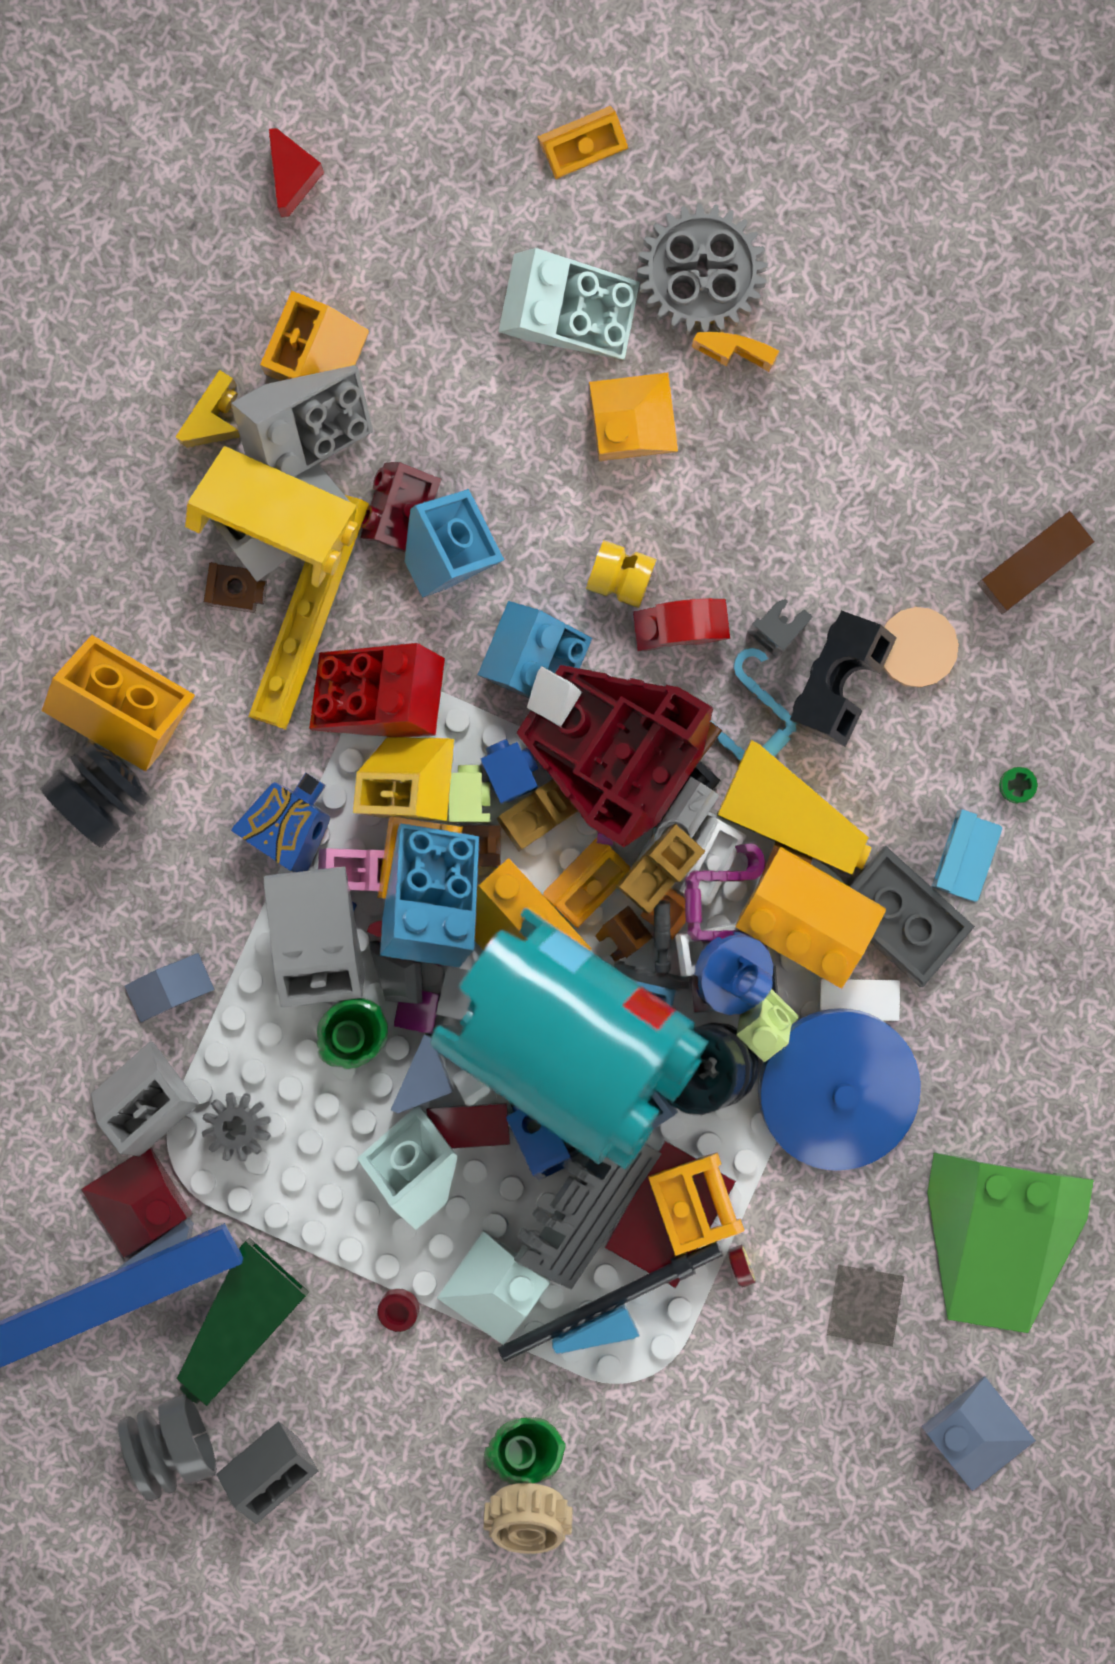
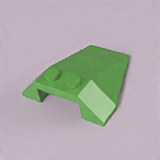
M934 1152L927 1195L931 1210L947 1319L1028 1333L1087 1222L1094 1179L1002 1166Z

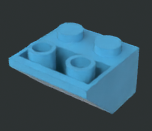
M508 601L477 675L502 688L530 698L536 675L541 666L553 673L556 672L560 665L580 668L592 638L539 609Z

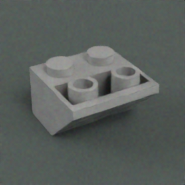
M151 1041L91 1093L98 1125L120 1154L141 1156L200 1104L154 1042Z

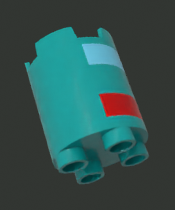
M525 908L520 915L524 920L519 932L527 940L523 942L502 930L496 935L459 986L471 999L467 1007L468 1012L460 1022L464 1030L458 1036L439 1025L433 1033L430 1046L597 1164H600L607 1157L626 1170L654 1130L651 1125L659 1111L647 1104L655 1091L674 1102L701 1063L699 1057L708 1042L692 1032L695 1023L539 915Z

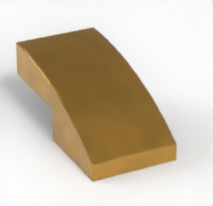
M552 779L499 815L496 820L518 852H520L577 813L578 810L560 790L554 779Z
M673 824L642 855L615 887L643 912L650 913L674 883L681 882L706 851L680 827Z

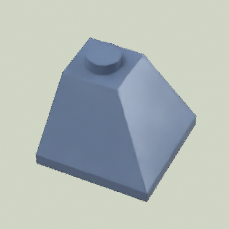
M985 1376L921 1426L972 1491L1036 1441Z

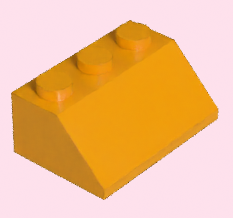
M91 635L52 678L41 711L146 772L164 750L194 699L195 694Z
M780 847L741 911L735 927L842 989L862 958L886 912V908Z
M510 858L505 860L477 886L475 942L483 951H485L501 930L523 942L527 940L519 932L524 920L520 915L525 908L530 909L588 950L592 949Z

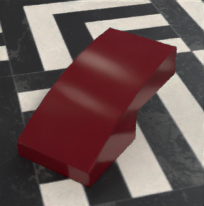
M507 1103L472 1105L470 1107L459 1105L426 1108L427 1116L452 1149L510 1145L509 1123L506 1119V1116H508Z

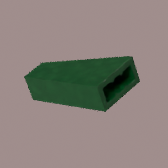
M250 1237L239 1248L243 1256L242 1263L229 1269L176 1378L182 1384L179 1387L181 1392L185 1393L187 1398L195 1404L201 1401L204 1405L208 1406L309 1293L301 1283Z

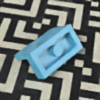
M961 809L956 812L931 887L971 901H978L1002 832V827L977 818L978 814Z

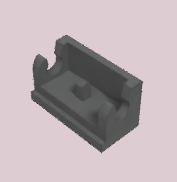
M787 599L775 603L761 620L757 618L747 631L776 658L782 654L813 617L804 609L794 617L791 623L786 624L788 618L786 616L779 618L782 609L788 603Z

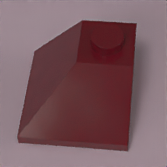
M151 1147L141 1156L130 1157L81 1189L123 1257L128 1256L193 1214Z

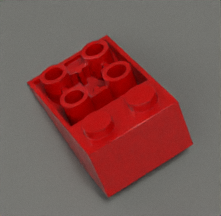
M419 643L319 652L309 729L322 732L402 738L436 736L445 658Z

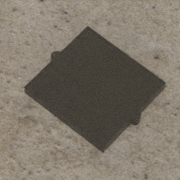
M838 1264L826 1335L852 1339L858 1345L863 1344V1342L893 1347L904 1276L879 1272L873 1266L862 1269Z

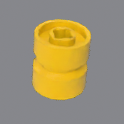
M603 540L586 590L606 597L611 593H615L618 601L639 608L657 559L639 552H634L630 556L626 555L624 547Z

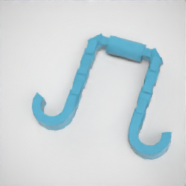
M743 649L734 659L733 668L736 676L767 707L769 706L773 709L772 711L778 717L785 720V728L783 730L779 728L762 746L775 757L791 740L788 736L792 732H796V724L789 720L791 717L789 712L779 703L777 704L774 701L775 699L765 690H762L759 687L760 685L750 676L748 677L742 669V664L748 657H757L760 662L769 658L759 649ZM721 732L717 738L718 741L728 750L730 749L733 755L741 761L745 751L740 746L738 747L728 735Z

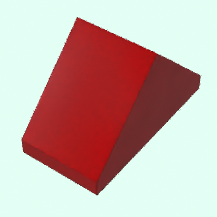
M271 128L269 129L277 208L281 218L289 217L321 178L324 171L321 162L279 129Z

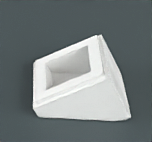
M541 666L536 675L527 708L561 727L582 692L571 682Z

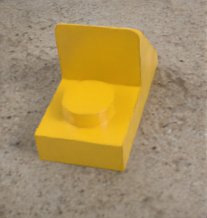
M221 370L218 371L175 436L180 444L188 448L240 437L239 431L217 416L220 411L226 414L232 407L231 403L238 396V393L234 391L237 384L232 377Z

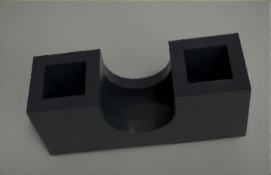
M841 610L837 620L828 630L827 641L819 658L811 666L810 677L802 694L794 702L793 713L789 720L811 734L846 747L863 710L847 698H844V683L852 673L858 670L865 669L880 674L897 637L881 624Z

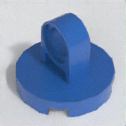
M741 932L732 933L734 935L724 939L717 937L712 940L701 952L695 965L694 975L698 976L699 990L696 989L698 996L707 1006L726 1015L743 1014L754 1008L768 996L773 984V962L769 951L759 940Z

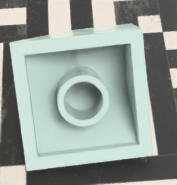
M418 1105L357 1159L391 1208L417 1230L447 1203L458 1156Z
M483 1230L437 1296V1299L504 1345L550 1284V1279L518 1264L514 1260L517 1253Z

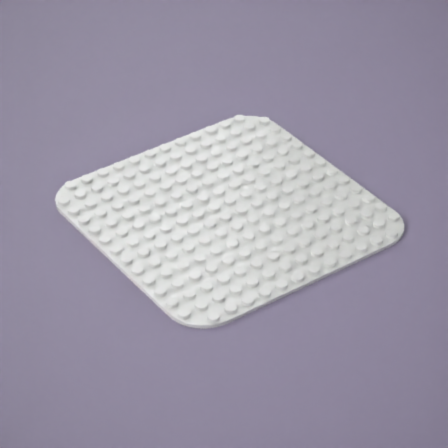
M441 692L436 736L410 737L454 739L451 773H458V765H482L483 782H490L481 762V758L487 756L485 751L487 747L507 739L509 745L518 742L521 750L527 748L516 733L520 726L444 692ZM341 734L320 780L326 786L314 806L330 816V822L308 871L318 870L319 849L384 850L389 819L353 813L356 772L387 737ZM533 755L538 770L532 772L538 788H540L553 778ZM491 784V806H483V813L491 814V823H450L449 803L447 821H419L459 827L460 825H500L496 818L531 795L534 791L501 805ZM578 811L518 852L501 827V864L510 858L543 895L544 891L597 838L598 832L585 822ZM710 812L707 814L747 835L742 844L751 843L757 845L764 855L766 865L775 841ZM671 826L667 827V828L662 832V835H663ZM653 828L624 848L613 842V846H609L631 867L652 835ZM737 853L729 871H745L748 867L746 855ZM812 859L811 865L844 883L831 869ZM282 865L278 874L293 873ZM478 866L477 886L499 866ZM761 876L754 880L742 882H722L710 907L701 903V930L736 924L741 911L758 885ZM618 888L578 929L551 903L592 948L590 951L613 967L615 962L610 955L618 947L610 937L599 942L595 935L600 931L603 924L629 905L653 938L627 959L625 957L620 959V961H624L626 965L635 966L636 969H648V972H655V961L658 960L657 949L654 947V926L640 916L643 911ZM673 889L674 891H676L678 894H680L682 897L685 898V894H683V893H681V892H679V891ZM350 891L351 900L357 904L354 917L365 972L362 998L371 1000L381 1007L388 1022V1039L381 1051L371 1061L356 1069L352 1068L349 1070L343 1067L329 1066L319 1058L317 1053L319 1050L317 1047L318 1023L326 1011L338 1001L288 1007L280 1006L273 970L265 901L183 1080L200 1104L167 1132L168 1153L177 1176L187 1190L207 1206L391 1290L405 1289L411 1292L419 1303L481 1330L437 1299V1296L483 1230L517 1254L523 1245L531 1248L518 1237V1234L523 1228L540 1235L545 1226L536 1221L532 1213L536 1207H540L554 1214L556 1210L550 1206L551 1202L569 1176L577 1179V1177L568 1170L563 1169L540 1181L532 1175L509 1125L510 1145L453 1148L458 1157L447 1203L415 1230L391 1208L357 1159L413 1109L411 1108L400 1113L391 1110L424 1034H428L394 1027L398 1002L385 1001L369 948V942L375 940L381 942V938L367 932L370 924L382 920L386 899L377 898L378 891ZM687 923L683 925L679 932L688 930ZM675 936L673 940L671 939V947L668 949V961L671 962V971L668 973L681 976ZM474 942V951L461 965L460 969L470 971L484 952L476 942ZM767 946L773 966L776 965L778 996L798 1015V1019L795 1022L812 1013L819 1012L820 979L823 978ZM421 962L422 990L441 993L447 966L439 967L433 963ZM691 975L689 989L664 987L676 990L673 1008L695 1023L694 1027L717 1022L727 1023L738 1028L740 1014L726 1015L718 1011L694 1013ZM630 978V979H632V980L635 981V982H641V981L635 980V979H633V978ZM437 1014L434 1031L440 1025L458 1036L461 1035L464 1030L463 1028L443 1024L445 1016ZM442 1054L440 1055L454 1091L419 1105L426 1115V1108L467 1105L453 1080V1076L462 1068ZM759 1057L757 1080L751 1092L740 1102L704 1115L685 1114L676 1109L678 1113L654 1128L646 1141L647 1144L659 1151L664 1140L697 1159L718 1152L722 1163L718 1166L720 1172L736 1181L728 1196L736 1219L741 1218V1220L777 1142L768 1130L759 1107L758 1081L763 1064ZM711 1059L710 1061L713 1063L711 1071L714 1074L717 1073V1071L714 1068L717 1061L715 1059ZM493 1090L473 1104L507 1103L508 1115L514 1112L509 1101ZM233 1092L236 1096L237 1105H239L242 1095L249 1093L251 1095L248 1105L250 1109L256 1103L263 1102L264 1108L256 1113L258 1118L270 1116L272 1120L267 1125L259 1126V1129L271 1134L270 1139L265 1141L254 1138L261 1145L262 1151L256 1155L246 1146L248 1159L242 1162L238 1159L236 1149H234L233 1156L229 1161L223 1160L225 1146L222 1145L215 1152H211L209 1146L217 1141L215 1135L208 1138L202 1137V1131L214 1128V1124L207 1123L202 1119L205 1113H212L218 1116L211 1103L218 1099L227 1108L225 1098L226 1094ZM240 1117L227 1122V1129H233L229 1133L234 1137L241 1132H246V1124L241 1125L244 1120ZM532 1120L527 1128L531 1134L536 1133L541 1128V1124L536 1120ZM583 1153L573 1157L575 1161L583 1166L590 1159ZM718 1215L710 1229L721 1225ZM621 1216L572 1290L550 1280L548 1287L527 1317L506 1341L507 1343L649 1274L604 1247ZM734 1236L717 1241L724 1256L695 1269L696 1274L682 1281L680 1280L676 1288L666 1283L625 1303L639 1331V1337L557 1354L552 1347V1340H549L527 1352L584 1378L601 1383L624 1384L654 1375L671 1363L685 1346Z

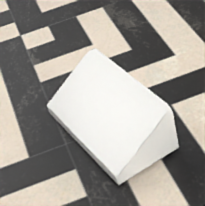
M707 815L692 838L706 852L681 882H675L671 888L685 894V880L693 870L729 871L737 855L735 846L742 844L747 835L719 819ZM699 882L702 904L710 907L722 882Z

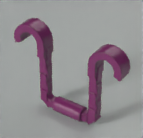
M750 843L735 846L737 853H743L747 857L748 867L745 871L693 870L686 878V889L684 890L685 923L688 926L686 932L694 942L712 941L717 937L724 939L734 935L732 934L734 932L746 934L741 930H701L702 906L699 882H742L757 879L762 875L765 866L764 855L757 845Z

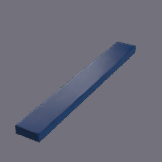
M224 1223L1 1320L0 1368L240 1265L243 1261V1256L226 1224Z

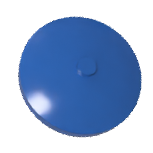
M845 1008L822 1010L791 1025L788 1045L766 1062H763L758 1081L760 1111L768 1130L779 1145L791 1156L809 1166L835 1171L863 1167L879 1160L894 1149L909 1131L915 1119L921 1094V1080L917 1062L905 1040L890 1025L874 1015Z

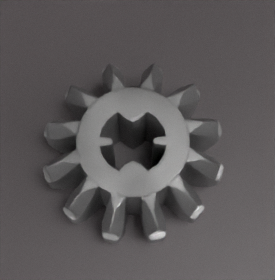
M233 1092L226 1094L225 1098L227 1108L218 1099L211 1103L218 1116L212 1113H205L202 1119L207 1123L214 1124V1128L202 1131V1137L208 1138L215 1135L217 1141L209 1146V1150L215 1152L222 1145L225 1146L223 1160L229 1161L233 1156L234 1149H236L238 1159L242 1162L248 1159L246 1146L256 1155L262 1151L261 1145L254 1138L265 1141L269 1140L271 1134L259 1129V1126L267 1125L272 1120L270 1116L257 1117L256 1113L265 1106L263 1102L256 1103L250 1109L248 1107L251 1100L249 1093H244L239 1105H237L236 1096ZM240 1117L244 1120L241 1125L246 1124V1132H241L234 1137L229 1133L233 1129H227V1122Z

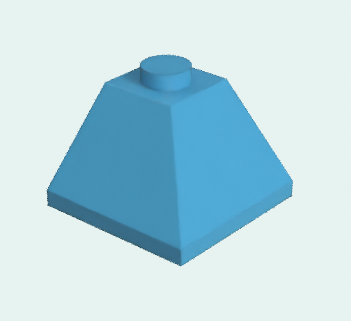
M469 489L415 505L410 509L404 562L422 598L444 591L504 561Z

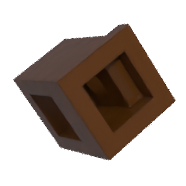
M209 562L203 601L207 606L256 613L257 604L264 605L267 581L261 579L256 581L247 568ZM234 580L241 581L243 585L241 592L238 594H231L228 589L229 584Z

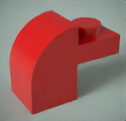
M726 599L680 600L655 604V607L633 611L638 651H652L677 645H701L731 639Z

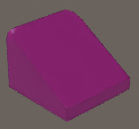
M422 990L423 1002L417 1004L398 1002L394 1027L433 1034L441 993Z

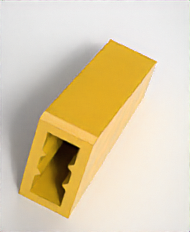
M753 740L749 741L718 810V815L849 874L853 873L855 867L862 869L872 848L866 845L869 837L759 743Z

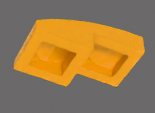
M697 332L692 343V348L724 366L728 365L731 357L736 353L768 372L771 370L779 354V350L765 343L724 332Z

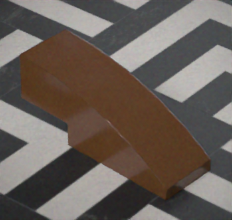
M1068 511L977 584L1003 615L1095 541L1071 511Z

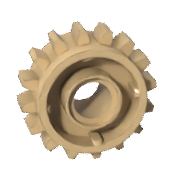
M532 1483L513 1484L501 1488L496 1492L495 1496H491L490 1502H485L483 1529L489 1531V1537L503 1549L524 1554L548 1552L557 1548L565 1541V1535H571L573 1508L568 1507L567 1500L553 1488Z

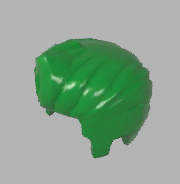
M365 998L340 1000L326 1011L318 1023L317 1047L319 1050L317 1053L323 1062L332 1067H343L349 1070L367 1064L381 1051L388 1039V1022L381 1007Z
M537 1417L517 1418L502 1424L496 1431L489 1446L485 1447L484 1458L487 1467L496 1474H499V1478L508 1484H537L550 1479L558 1471L562 1464L566 1444L557 1429L547 1420Z

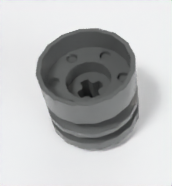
M185 1393L159 1404V1424L146 1410L138 1413L137 1422L134 1418L128 1416L121 1419L118 1423V1435L125 1465L138 1490L149 1502L160 1498L162 1489L168 1494L176 1491V1471L189 1485L212 1477L217 1472L216 1459L208 1434L205 1433L193 1438V1436L205 1432L206 1429L194 1402L189 1400Z

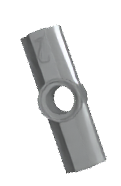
M689 776L659 824L654 826L652 835L632 866L661 837L662 832L673 824H676L688 836L693 838L718 799L719 794Z

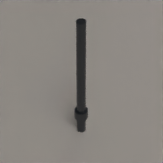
M714 1242L690 1254L685 1252L670 1258L671 1263L498 1347L499 1354L502 1360L506 1362L674 1279L679 1278L682 1281L696 1274L695 1269L724 1256L718 1242Z

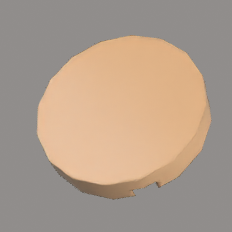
M913 607L898 612L886 622L884 627L897 637L883 667L891 679L904 686L921 688L936 684L950 673L957 660L959 643L955 629L945 616L929 608Z

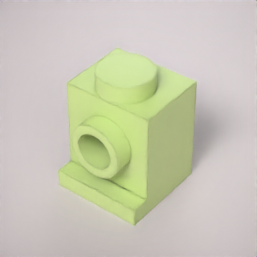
M458 765V773H451L449 822L491 823V814L483 813V806H491L490 782H483L482 765Z
M771 989L768 996L761 1003L740 1014L736 1035L763 1062H766L788 1045L791 1025L798 1019V1015Z

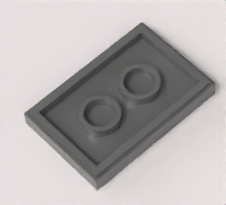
M887 846L881 847L849 884V887L886 908V912L870 943L919 987H924L975 927Z

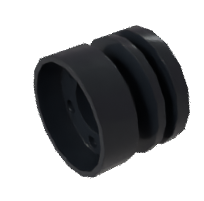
M88 739L82 745V748L93 762L88 764L79 755L74 754L71 760L80 775L75 779L68 773L58 770L40 790L48 801L92 843L103 848L120 830L111 812L116 808L123 814L133 817L136 811L125 798L129 795L142 806L151 798L143 789L137 775L118 756Z
M717 1022L694 1027L692 1032L708 1042L699 1057L701 1063L674 1102L665 1096L664 1098L671 1106L685 1114L704 1115L736 1104L748 1095L758 1077L759 1060L757 1055L736 1035V1027L727 1023ZM711 1059H715L717 1061V1063L714 1066L717 1073L714 1074L711 1071L713 1067V1063L710 1061Z

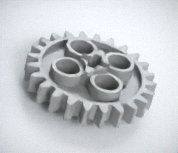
M698 203L696 212L693 215H690L685 206H681L680 219L677 220L672 214L667 213L665 218L666 228L657 223L653 225V232L657 239L645 236L643 244L651 252H639L638 260L648 265L637 269V277L648 279V281L640 285V293L653 294L647 300L646 306L648 308L657 305L661 307L657 314L659 321L670 315L672 317L670 329L674 330L680 322L686 323V335L691 334L694 325L700 326L701 332H708L709 325L714 324L718 332H723L725 320H728L734 327L738 326L739 318L737 312L748 317L750 316L752 309L747 301L759 303L761 295L753 288H765L767 280L756 274L765 272L768 263L756 261V259L764 255L765 248L762 246H752L757 240L758 233L752 232L745 235L744 231L748 222L746 219L736 225L732 223L733 210H730L722 218L719 217V208L716 204L713 206L710 214H704L702 204ZM718 241L726 242L731 247L732 253L726 257H718L713 254L710 247ZM677 243H684L690 247L692 254L688 258L678 259L673 256L670 249ZM698 262H705L706 269H710L708 270L707 277H700L699 271L694 270ZM731 265H735L738 268L735 272L722 269ZM669 268H673L675 270H681V272H677L676 274L670 275L666 272V270ZM718 281H727L732 285L734 292L728 297H720L715 294L712 286ZM681 282L687 283L693 288L694 294L687 299H680L674 295L672 291L673 286Z

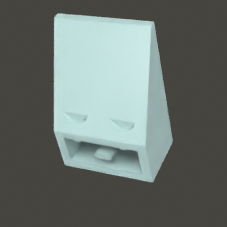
M538 248L515 253L498 332L526 341L625 360L640 282Z

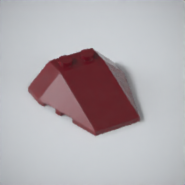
M560 665L555 674L571 682L582 692L564 723L560 727L531 710L516 733L542 767L554 779L564 795L579 811L585 822L592 829L624 848L659 824L704 753L714 708L677 686L645 683L639 679H623L609 676L607 673Z

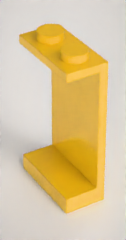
M224 446L187 502L185 528L200 534L210 518L313 564L311 584L319 587L326 573L333 575L336 571L342 555L340 550L343 545L350 546L352 544L359 524L354 522L357 505Z

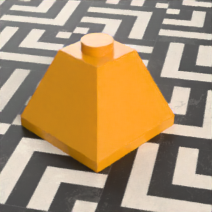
M668 372L589 382L598 461L678 452Z

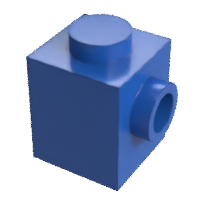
M505 739L485 749L487 756L481 758V762L501 805L538 789L532 772L538 770V767L528 748L521 750L518 742L509 745L508 740Z

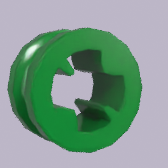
M1024 767L1009 769L1002 775L999 782L1002 796L1009 802L1016 804L1030 800L1035 795L1038 787L1037 778L1034 773ZM1016 774L1023 775L1022 781L1028 780L1029 788L1021 792V797L1012 794L1015 791L1014 789L1010 791L1008 789V781L1015 780Z

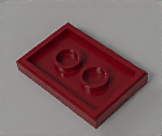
M664 1140L659 1149L661 1156L629 1202L604 1246L609 1251L648 1273L671 1263L670 1258L676 1256L648 1176L697 1159ZM701 1172L692 1175V1179L710 1228L718 1214L705 1176ZM721 1173L729 1195L736 1181ZM697 1248V1249H694V1250H691V1251H688L687 1254H690V1253H692V1252L698 1250V1248ZM674 1279L667 1284L676 1288L680 1279Z

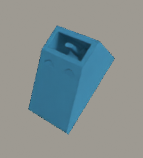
M399 824L382 917L380 956L461 967L474 951L479 836Z

